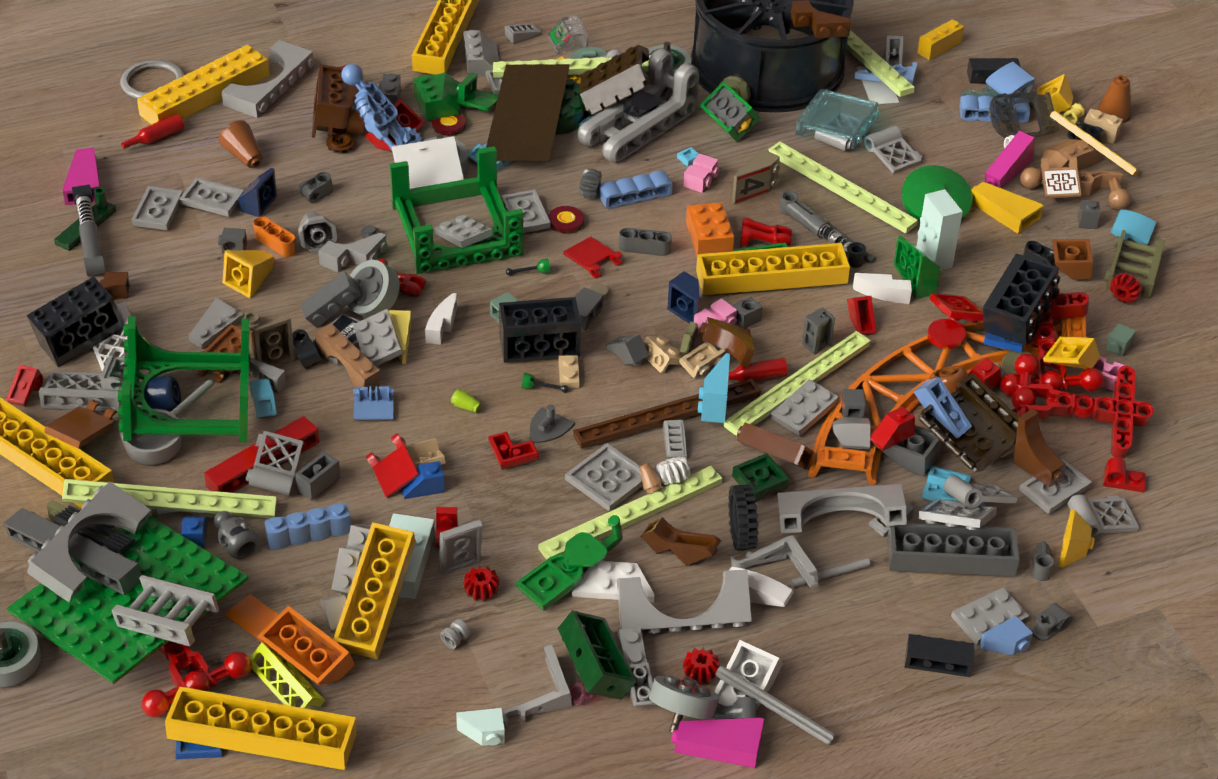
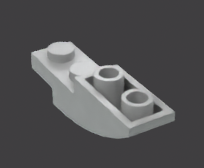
M641 628L619 629L618 635L621 651L636 680V683L629 690L633 706L635 708L656 705L649 699L653 682L649 663H647Z

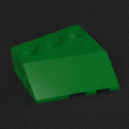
M447 73L429 76L421 75L413 78L414 97L426 121L460 115L461 104L457 103L458 94L456 93L460 82Z
M898 236L893 264L903 280H911L912 295L915 299L928 297L931 293H936L939 285L940 266L907 239Z

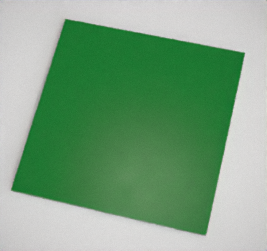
M151 516L148 517L147 522L135 534L120 527L114 529L116 532L119 530L135 538V545L122 554V556L131 561H136L141 567L140 572L142 575L210 592L215 595L217 604L249 579L248 575ZM86 576L83 589L70 602L40 583L6 608L9 613L112 684H115L169 642L165 639L118 627L115 622L112 609L116 605L130 607L143 591L141 582L126 595H123ZM151 595L138 611L148 612L159 597ZM168 600L157 616L166 617L177 602ZM186 605L175 621L184 622L195 607ZM205 610V611L200 615V617H201L202 615H204L208 610Z

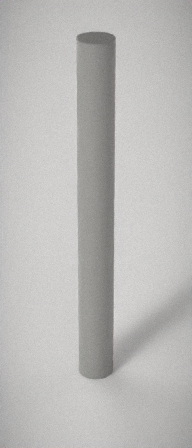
M866 558L817 572L818 581L870 566V560ZM803 577L791 580L793 588L807 584Z

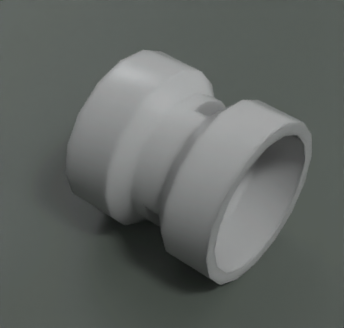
M460 619L453 621L450 628H445L440 633L441 640L450 649H455L460 645L461 640H466L471 635L467 624Z

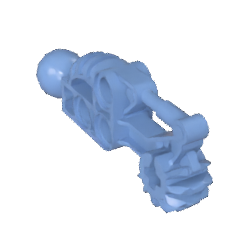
M351 63L343 68L341 72L343 81L348 85H355L359 89V92L355 95V105L357 106V111L360 112V117L364 118L365 128L369 133L374 134L381 141L384 140L391 151L392 146L417 143L424 140V138L420 137L421 133H417L415 128H402L396 119L398 112L395 106L373 81L368 84L364 82L361 67ZM388 132L395 139L396 145L387 137Z

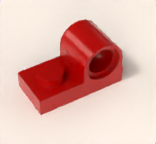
M19 364L6 397L8 403L23 407L27 406L32 391H39L43 384V375L38 368Z
M1113 457L1106 463L1103 474V486L1144 493L1146 473L1126 470L1125 460Z
M436 507V547L440 548L441 532L458 527V507Z

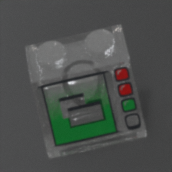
M579 15L563 17L547 33V37L556 54L575 52L580 48L588 47V31Z

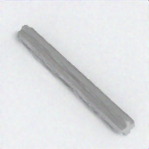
M720 666L716 672L718 678L747 696L755 698L757 702L828 745L834 739V733L726 667Z

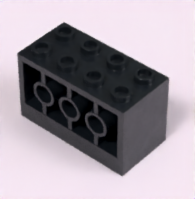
M1016 253L983 306V331L1026 346L1028 341L1034 338L1037 326H1041L1045 313L1050 311L1053 299H1057L1059 296V267Z
M94 276L26 315L40 347L57 367L62 366L121 331L124 327L113 297Z
M576 297L499 303V337L503 362L557 359L559 356L578 355L580 357L581 321Z

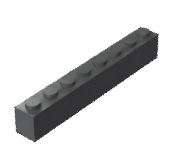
M21 508L4 522L10 539L38 553L42 550L41 548L47 539L52 540L58 528L62 526L24 508ZM78 533L74 534L69 540L68 552L70 558L83 575L123 595H126L141 582L139 579L142 575L140 572L141 567L136 561H131L120 553L110 551L107 547L100 546L91 539L80 536Z

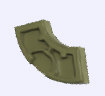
M690 322L687 333L683 337L680 353L688 354L691 352V347L694 346L699 330L697 323Z

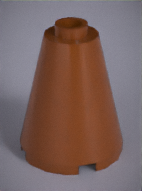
M1120 75L1112 80L1097 110L1123 119L1122 123H1125L1131 117L1130 80L1126 76Z
M244 120L230 123V127L227 130L224 128L221 131L218 139L219 143L249 168L258 167L263 157L250 125Z

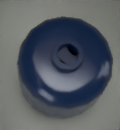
M171 375L155 377L147 383L144 399L151 409H162L171 412L181 403V391L175 377Z

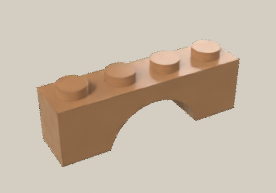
M332 323L316 331L315 347L326 358L334 356L339 359L348 371L353 385L356 387H367L368 391L369 386H372V389L375 386H379L380 370Z

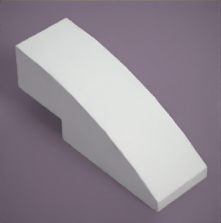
M855 273L854 290L884 301L910 303L911 280H893L891 274Z
M457 293L451 294L440 303L429 318L425 328L427 344L441 345L443 333L452 332L457 311Z
M731 567L729 571H731V570H745V569H743V568H737V567ZM748 570L751 603L780 607L786 606L794 593L791 588L770 577Z

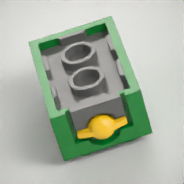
M724 81L699 105L736 142L761 119L757 112Z

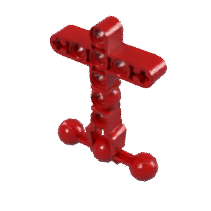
M1060 293L1057 299H1053L1050 311L1045 313L1044 320L1041 326H1037L1033 338L1038 346L1039 356L1036 358L1038 359L1039 369L1035 374V378H1031V384H1049L1053 386L1054 390L1058 391L1062 389L1068 390L1070 386H1081L1084 390L1093 392L1102 387L1104 377L1097 368H1086L1080 375L1066 376V366L1044 362L1043 360L1058 340V334L1055 328H1053L1052 319L1077 318L1087 315L1089 297L1086 293ZM1053 365L1054 369L1059 370V372L1049 370L1041 375V370H1044V366L1050 367ZM1009 373L1001 379L1000 388L1003 394L1008 397H1012L1013 392L1017 390L1014 386L1019 384L1020 376L1018 374Z
M1028 353L1021 354L1014 362L1015 372L1020 376L1019 384L1014 386L1017 390L1013 392L1011 400L1015 407L1012 411L1017 413L1019 417L1034 409L1039 412L1038 418L1043 420L1048 419L1049 416L1065 417L1069 415V417H1072V414H1074L1075 417L1080 419L1091 417V420L1096 419L1100 422L1112 423L1111 454L1122 459L1128 455L1131 448L1133 426L1145 427L1150 423L1154 412L1153 406L1147 402L1134 401L1136 374L1135 370L1130 366H1122L1118 369L1114 381L1113 398H1098L1095 396L1093 400L1091 396L1085 394L1075 397V394L1071 395L1068 392L1054 390L1053 386L1049 384H1031L1032 376L1039 369L1038 359L1034 355ZM1036 396L1046 398V406L1035 405Z
M169 641L159 651L165 654V658L169 660L171 680L176 687L167 692L157 689L147 692L141 702L142 710L149 717H162L168 712L170 704L173 703L179 686L209 692L211 687H217L218 681L227 677L238 680L249 675L252 668L251 659L243 652H232L226 657L223 666L209 672V667L199 652H192L187 645ZM188 668L196 670L187 674L183 681L181 670H187Z

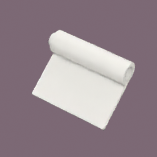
M455 137L392 146L394 162H408L410 189L464 180Z

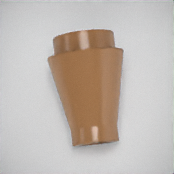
M650 462L639 466L643 488L648 494L663 488L662 480L652 468Z

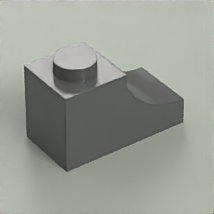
M640 335L618 337L605 345L608 352L619 356L624 365L632 364L636 366L643 362V358L649 356Z

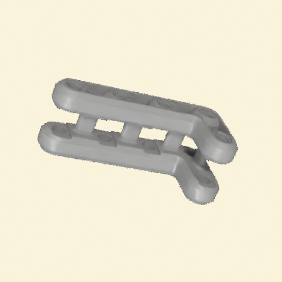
M662 48L654 51L648 62L649 85L642 91L663 98V102L644 116L632 117L628 113L623 112L624 100H619L617 104L604 109L579 127L577 133L579 142L586 147H592L610 137L603 145L604 157L614 163L623 160L689 117L695 111L699 85L697 67L690 63L682 64L675 71L673 77L674 61L672 54ZM673 89V94L671 98L666 101L667 97L670 96L671 91Z

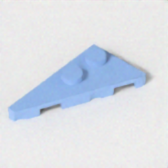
M917 62L912 63L910 67H903L901 64L892 66L913 85L917 71ZM867 69L855 72V79L883 82L874 73H868Z

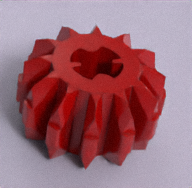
M1120 272L1112 279L1109 290L1113 292V297L1118 298V301L1122 300L1124 304L1127 302L1132 303L1141 295L1142 285L1139 284V279L1134 278V275L1130 276L1128 272L1125 274Z
M479 565L478 569L471 568L470 572L465 574L463 588L468 597L473 596L474 601L481 598L484 602L486 597L492 599L493 594H497L500 580L495 570H490L488 566L481 568Z
M704 647L701 650L694 648L692 652H687L683 661L685 677L697 680L699 685L702 681L709 684L711 679L716 680V672L720 667L718 655L713 654L712 649L705 651Z

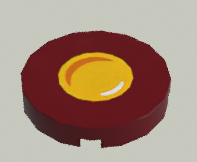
M461 113L460 115L432 119L434 131L444 136H452L456 132L459 134L466 127L465 116Z
M556 207L548 215L550 227L553 230H559V233L577 232L584 224V214L576 207Z

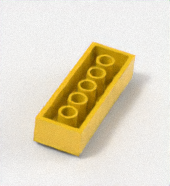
M372 522L333 638L334 641L351 654L375 660L379 659L416 545L414 532Z

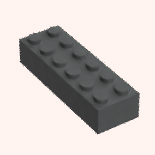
M915 523L889 526L887 544L889 570L1016 576L1019 552L1015 528L980 527L978 530L966 529V526L949 527L946 525Z

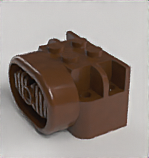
M320 64L314 96L312 138H315L316 130L328 132V137H331L332 133L347 132L360 135L365 133L364 118L360 117V112L357 111V106L355 105V95L359 92V89L355 85L351 86L343 81L341 77L343 68Z

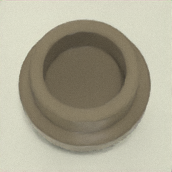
M251 311L244 315L243 319H249V329H254L261 325L262 319L257 312Z

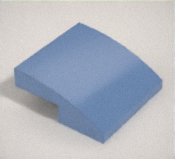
M1014 62L1001 67L986 79V83L1001 96L1009 98L1020 95L1021 89L1033 85L1035 81L1031 75Z

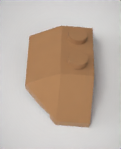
M1069 139L1043 150L1042 158H1048L1049 168L1068 167V163H1070L1069 157L1076 156L1078 171L1104 161V157L1084 140Z

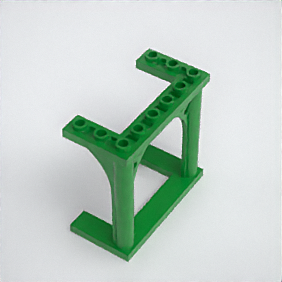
M495 146L477 149L478 177L410 189L408 162L403 161L389 164L391 204L393 210L398 211L413 252L416 274L523 255L522 209L506 211L497 190V150ZM482 195L493 221V236L464 248L439 245L433 241L432 225L420 226L414 207Z
M128 316V324H124L123 335L127 336V339H124V351H128V355H125L124 359L126 367L123 370V379L126 380L122 382V390H118V402H121V405L118 407V417L122 419L119 420V433H123V441H132V435L239 436V442H247L249 319L241 318V353L176 352L159 348L150 343L139 331L136 316ZM145 369L150 371L151 374L145 375L139 371ZM174 370H241L239 420L176 419L161 415L151 409L144 399L146 385L151 379Z

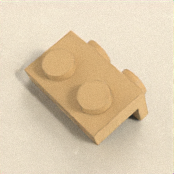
M663 336L646 337L643 343L649 356L645 358L660 373H664L669 364L681 365L679 361L683 356L677 348L672 347L668 343V339Z
M705 342L680 358L679 363L693 378H696L700 374L701 376L705 375L712 366H716L726 351L723 348L717 351L711 343Z
M436 438L406 445L416 467L420 464L440 461L441 465L446 464L445 456L439 451Z

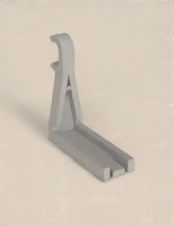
M793 535L785 537L754 553L747 551V558L737 561L735 557L731 556V566L743 569L789 557L810 589L818 586L817 569Z
M552 645L545 646L544 651L557 692H550L524 704L504 710L502 713L504 726L508 727V718L515 715H521L522 720L526 722V716L572 706L570 691Z

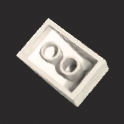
M739 640L726 668L768 693L783 663L779 657ZM721 679L715 690V693L719 696L718 704L723 706H732L738 698L749 697ZM756 701V707L758 709L760 703Z

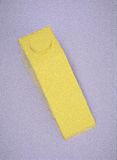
M388 310L403 354L398 357L402 364H406L411 332V311Z

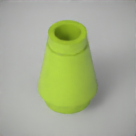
M457 389L451 398V403L454 404V407L474 413L479 411L482 404L464 389Z

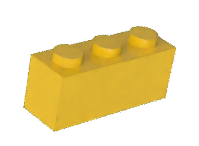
M952 19L922 35L919 38L917 53L927 60H931L962 43L965 26Z

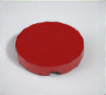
M950 319L933 321L929 325L927 332L928 340L933 345L942 349L943 347H949L948 349L958 348L964 343L966 337L965 328L960 323Z

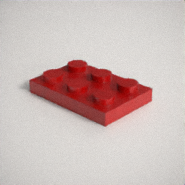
M931 293L930 301L942 313L946 314L950 320L960 321V319H966L972 323L983 321V311L966 296Z

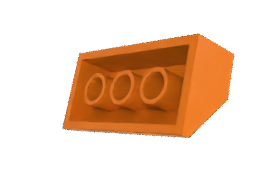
M289 605L257 636L262 642L319 686L340 681L355 665L349 651Z

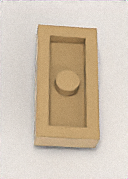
M578 355L559 356L560 386L567 385L569 388H579Z

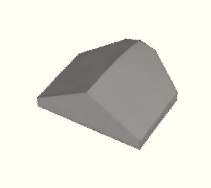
M841 417L833 422V432L842 448L870 450V422L868 418Z

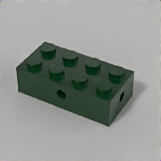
M572 610L557 629L585 685L586 691L590 694L622 700L636 683V680L606 619Z

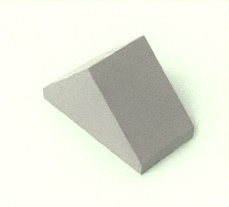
M887 35L884 60L890 66L902 65L903 36Z
M343 594L320 599L331 633L336 632L346 602V596Z

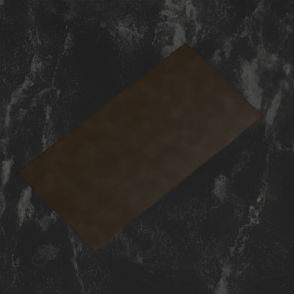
M515 64L505 66L486 148L495 146L497 161H550L570 64Z

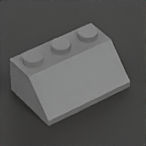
M480 30L463 31L467 74L475 73L478 76H486V71L493 70V62H499L496 42Z

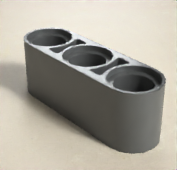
M623 228L619 232V249L624 252L666 256L671 253L672 235L668 232L637 228Z

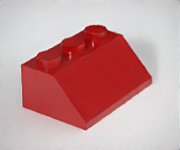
M401 98L394 104L398 112L396 119L402 128H415L417 132L425 123ZM368 132L364 136L377 149L391 151L386 142L379 140L374 134ZM388 132L387 137L396 145L395 139Z

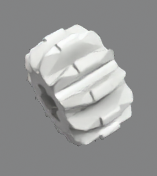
M673 457L662 461L656 466V473L662 480L661 484L663 485L680 482L691 475L690 466L685 457Z

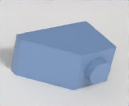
M1014 616L984 632L980 648L985 651L1015 655L1020 651H1026L1030 647L1033 632L1017 616Z

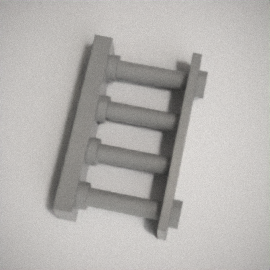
M141 575L139 579L143 587L142 593L130 607L116 605L112 609V614L118 627L191 646L195 641L191 630L192 625L205 610L217 613L219 607L215 595L210 592ZM151 595L159 597L148 612L138 611ZM168 600L177 602L166 617L157 616ZM186 605L195 607L184 622L175 621Z

